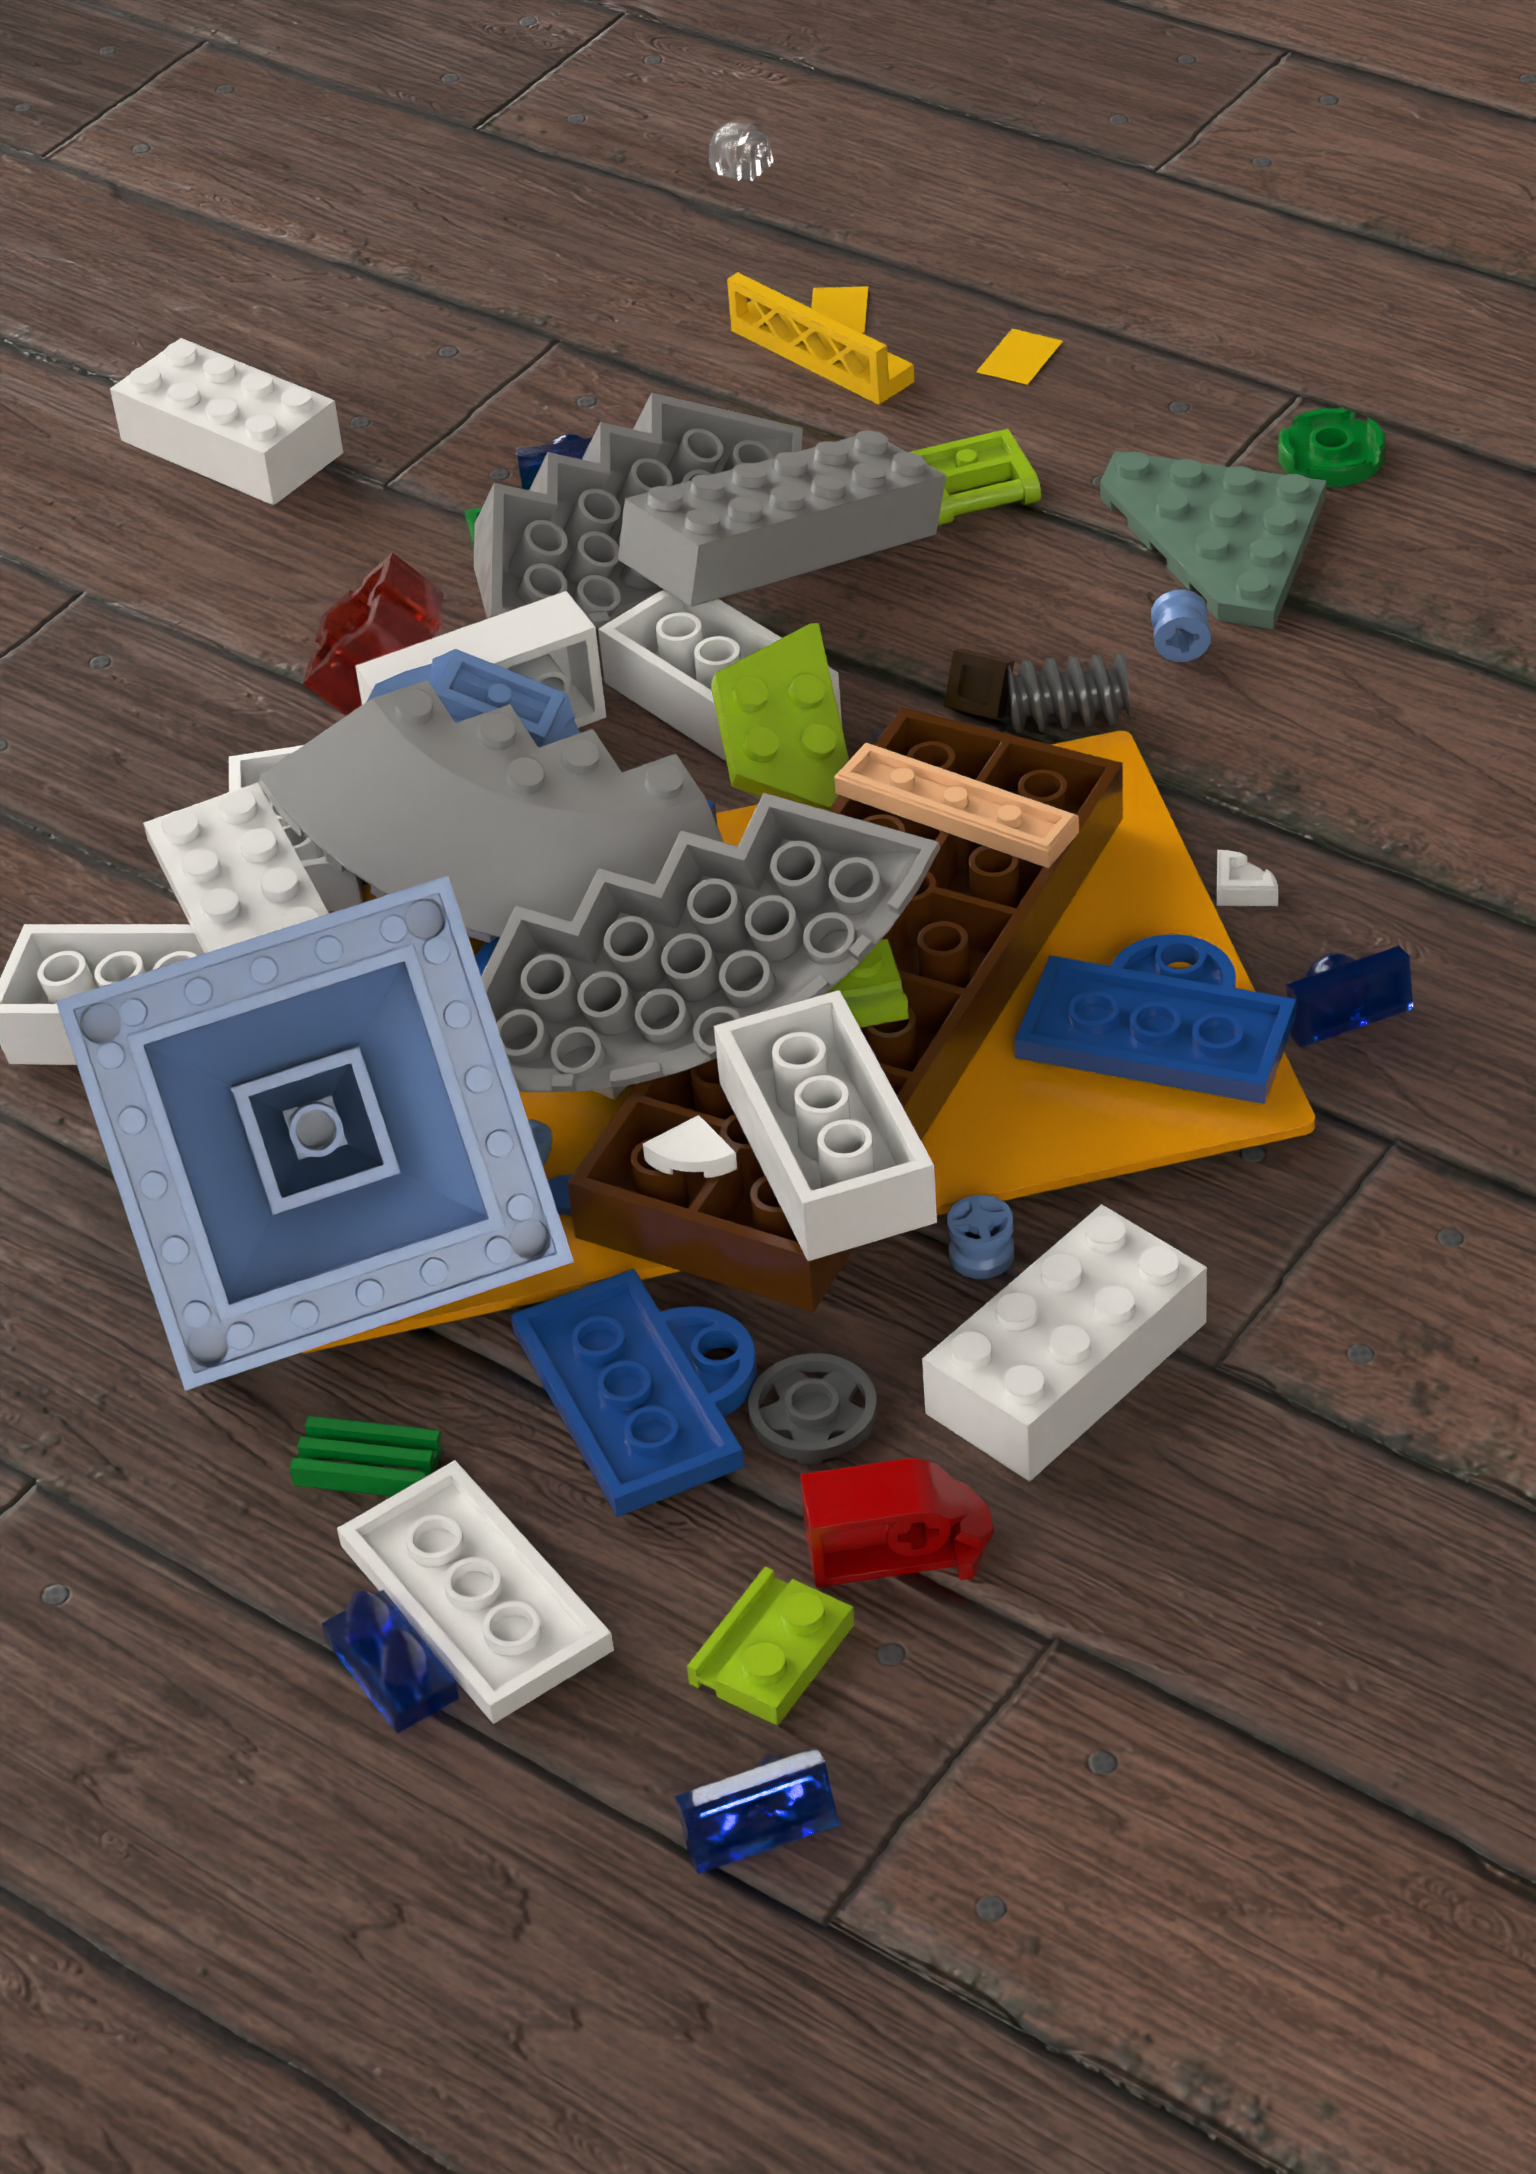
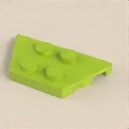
M810 623L716 672L711 684V690L731 787L756 796H762L763 793L828 811L839 796L835 793L834 777L847 764L849 757L819 623Z

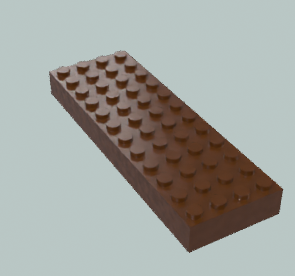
M901 707L875 743V746L1079 816V833L1050 868H1046L841 795L838 796L828 810L934 840L940 845V850L918 891L892 928L881 939H888L901 978L902 990L904 994L906 993L908 999L909 1019L860 1028L920 1140H922L1122 821L1123 763ZM717 1058L679 1073L637 1083L567 1182L575 1238L811 1312H815L854 1249L851 1248L807 1261L720 1085ZM699 1115L736 1152L737 1169L730 1173L710 1178H704V1172H686L674 1169L673 1175L666 1174L655 1169L645 1161L643 1143Z

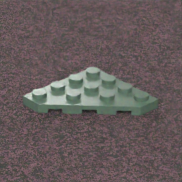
M1114 451L1100 481V500L1111 511L1115 509L1121 511L1128 519V529L1149 550L1157 548L1167 559V569L1189 591L1196 589L1207 600V610L1218 621L1274 629L1326 499V480L1306 478L1299 474L1283 475L1255 471L1243 466L1226 467L1205 464L1193 459L1177 460L1148 456L1136 451Z

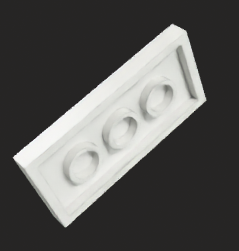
M258 782L143 823L147 840L204 953L329 914Z
M456 1460L337 1528L341 1547L493 1724L614 1651L612 1634Z

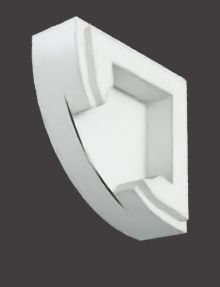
M1217 850V906H1278V884L1275 876L1266 869L1264 872L1257 866L1247 862V855L1240 852Z
M699 1115L643 1143L645 1161L655 1169L666 1174L673 1175L674 1169L686 1172H704V1178L721 1176L737 1169L736 1152Z

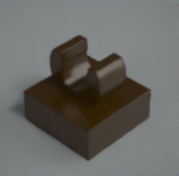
M963 648L954 650L944 707L996 720L1005 717L1009 697L1008 665L1013 672L1015 661Z

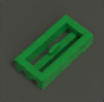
M308 1416L305 1423L306 1437H300L297 1445L299 1457H293L289 1469L293 1486L392 1497L436 1471L443 1450L440 1430ZM323 1458L354 1462L355 1464L322 1461L316 1459ZM381 1465L395 1466V1467H404V1468H413V1469H418V1470H417V1471H411V1470L384 1468V1467H382Z

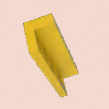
M738 272L727 279L732 332L878 405L915 382L914 364L888 352L887 345Z

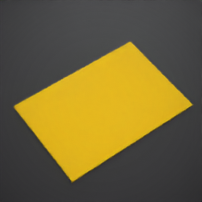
M868 286L813 288L811 308L848 327L865 333Z
M1011 329L976 373L1028 385L1063 340Z

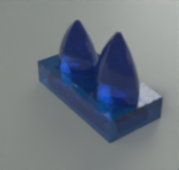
M383 1589L375 1594L362 1590L354 1591L345 1611L321 1623L326 1643L397 1734L459 1699L455 1679Z
M817 1748L790 1757L766 1753L755 1769L714 1783H701L694 1790L674 1796L689 1859L697 1874L839 1825L826 1763Z

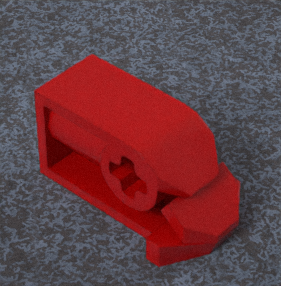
M906 1458L800 1474L805 1533L816 1588L951 1567L957 1568L959 1580L972 1579L994 1534L989 1506L968 1484L953 1479L938 1464L920 1458Z

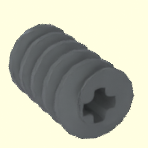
M1118 652L1114 655L1110 670H1107L1100 654H1093L1091 656L1088 669L1085 672L1077 656H1070L1068 658L1064 673L1060 672L1053 657L1045 659L1041 675H1037L1030 659L1022 661L1017 677H1014L1008 665L1011 718L1017 734L1023 733L1028 716H1033L1040 732H1046L1050 716L1056 714L1063 730L1070 729L1074 713L1080 714L1086 729L1093 727L1097 711L1103 712L1109 727L1116 726L1120 710L1126 709L1129 716L1128 672L1126 656L1123 652Z

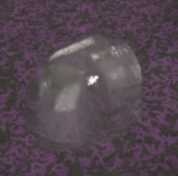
M734 120L720 126L710 140L709 167L717 174L736 180L742 178L752 181L773 164L770 137L767 133L763 132L759 124Z

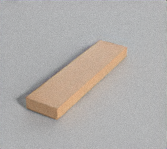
M865 743L834 777L835 793L1046 868H1050L1079 833L1078 815L869 743Z

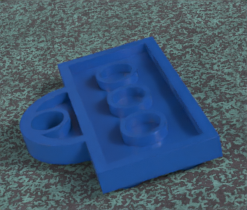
M1166 934L1139 940L1122 950L1113 960L1111 966L1050 955L1014 1039L1015 1058L1265 1104L1296 1018V999L1237 989L1235 969L1228 956L1210 942L1187 935ZM1174 962H1186L1193 966L1185 969H1175L1167 965Z
M635 1269L511 1314L513 1333L616 1517L745 1467L743 1449L724 1417L738 1409L749 1397L751 1388L757 1378L755 1347L749 1332L732 1316L715 1309L696 1306L678 1307L660 1312ZM716 1348H727L735 1352L732 1356L723 1360H711L703 1356L708 1351Z

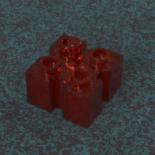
M392 552L364 577L363 584L357 591L349 590L323 614L315 642L320 647L310 656L302 684L345 716L349 715L362 706L355 666L432 639L442 623V618L438 615L445 592Z

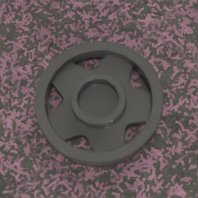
M823 1353L800 1354L775 1363L758 1377L751 1388L748 1398L749 1420L756 1439L771 1451L781 1456L795 1459L798 1464L820 1465L823 1460L840 1456L858 1446L863 1440H868L873 1432L877 1417L876 1391L873 1382L866 1372L847 1359ZM817 1371L829 1374L821 1379L809 1378L803 1373ZM773 1387L778 1400L761 1408L764 1397ZM858 1389L864 1396L865 1408L851 1403Z

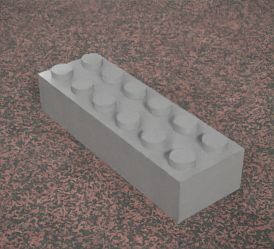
M861 431L856 436L836 442H820L816 447L795 453H779L773 459L754 464H738L732 470L713 475H697L691 481L669 487H653L647 493L625 498L618 560L692 607L936 535L946 475L926 464L925 459L920 455L908 453L890 443L884 434L875 431Z

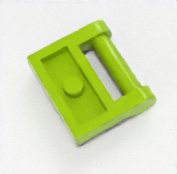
M1009 429L908 452L920 455L925 459L926 464L946 475L938 526L952 523L954 516L1020 501L1022 505L1040 502L1041 487L1037 474ZM984 485H990V486H986V487H982V488L973 489V490H969V491H965V492H961V493L954 494L955 492H959V491H963V490H968V489H972V488H976V487H980V486H984Z

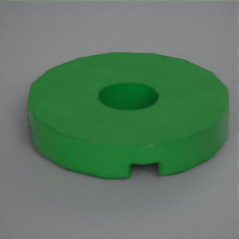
M1322 408L1304 412L1292 419L1291 427L1287 429L1283 427L1279 432L1278 462L1287 474H1299L1306 478L1326 480V487H1342L1360 483L1375 475L1385 462V433L1374 420L1367 417V423L1362 420L1356 419V412L1347 409Z

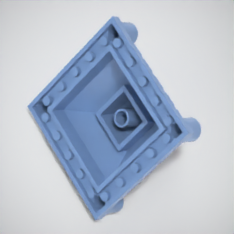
M449 876L56 1001L185 1391L574 1262Z

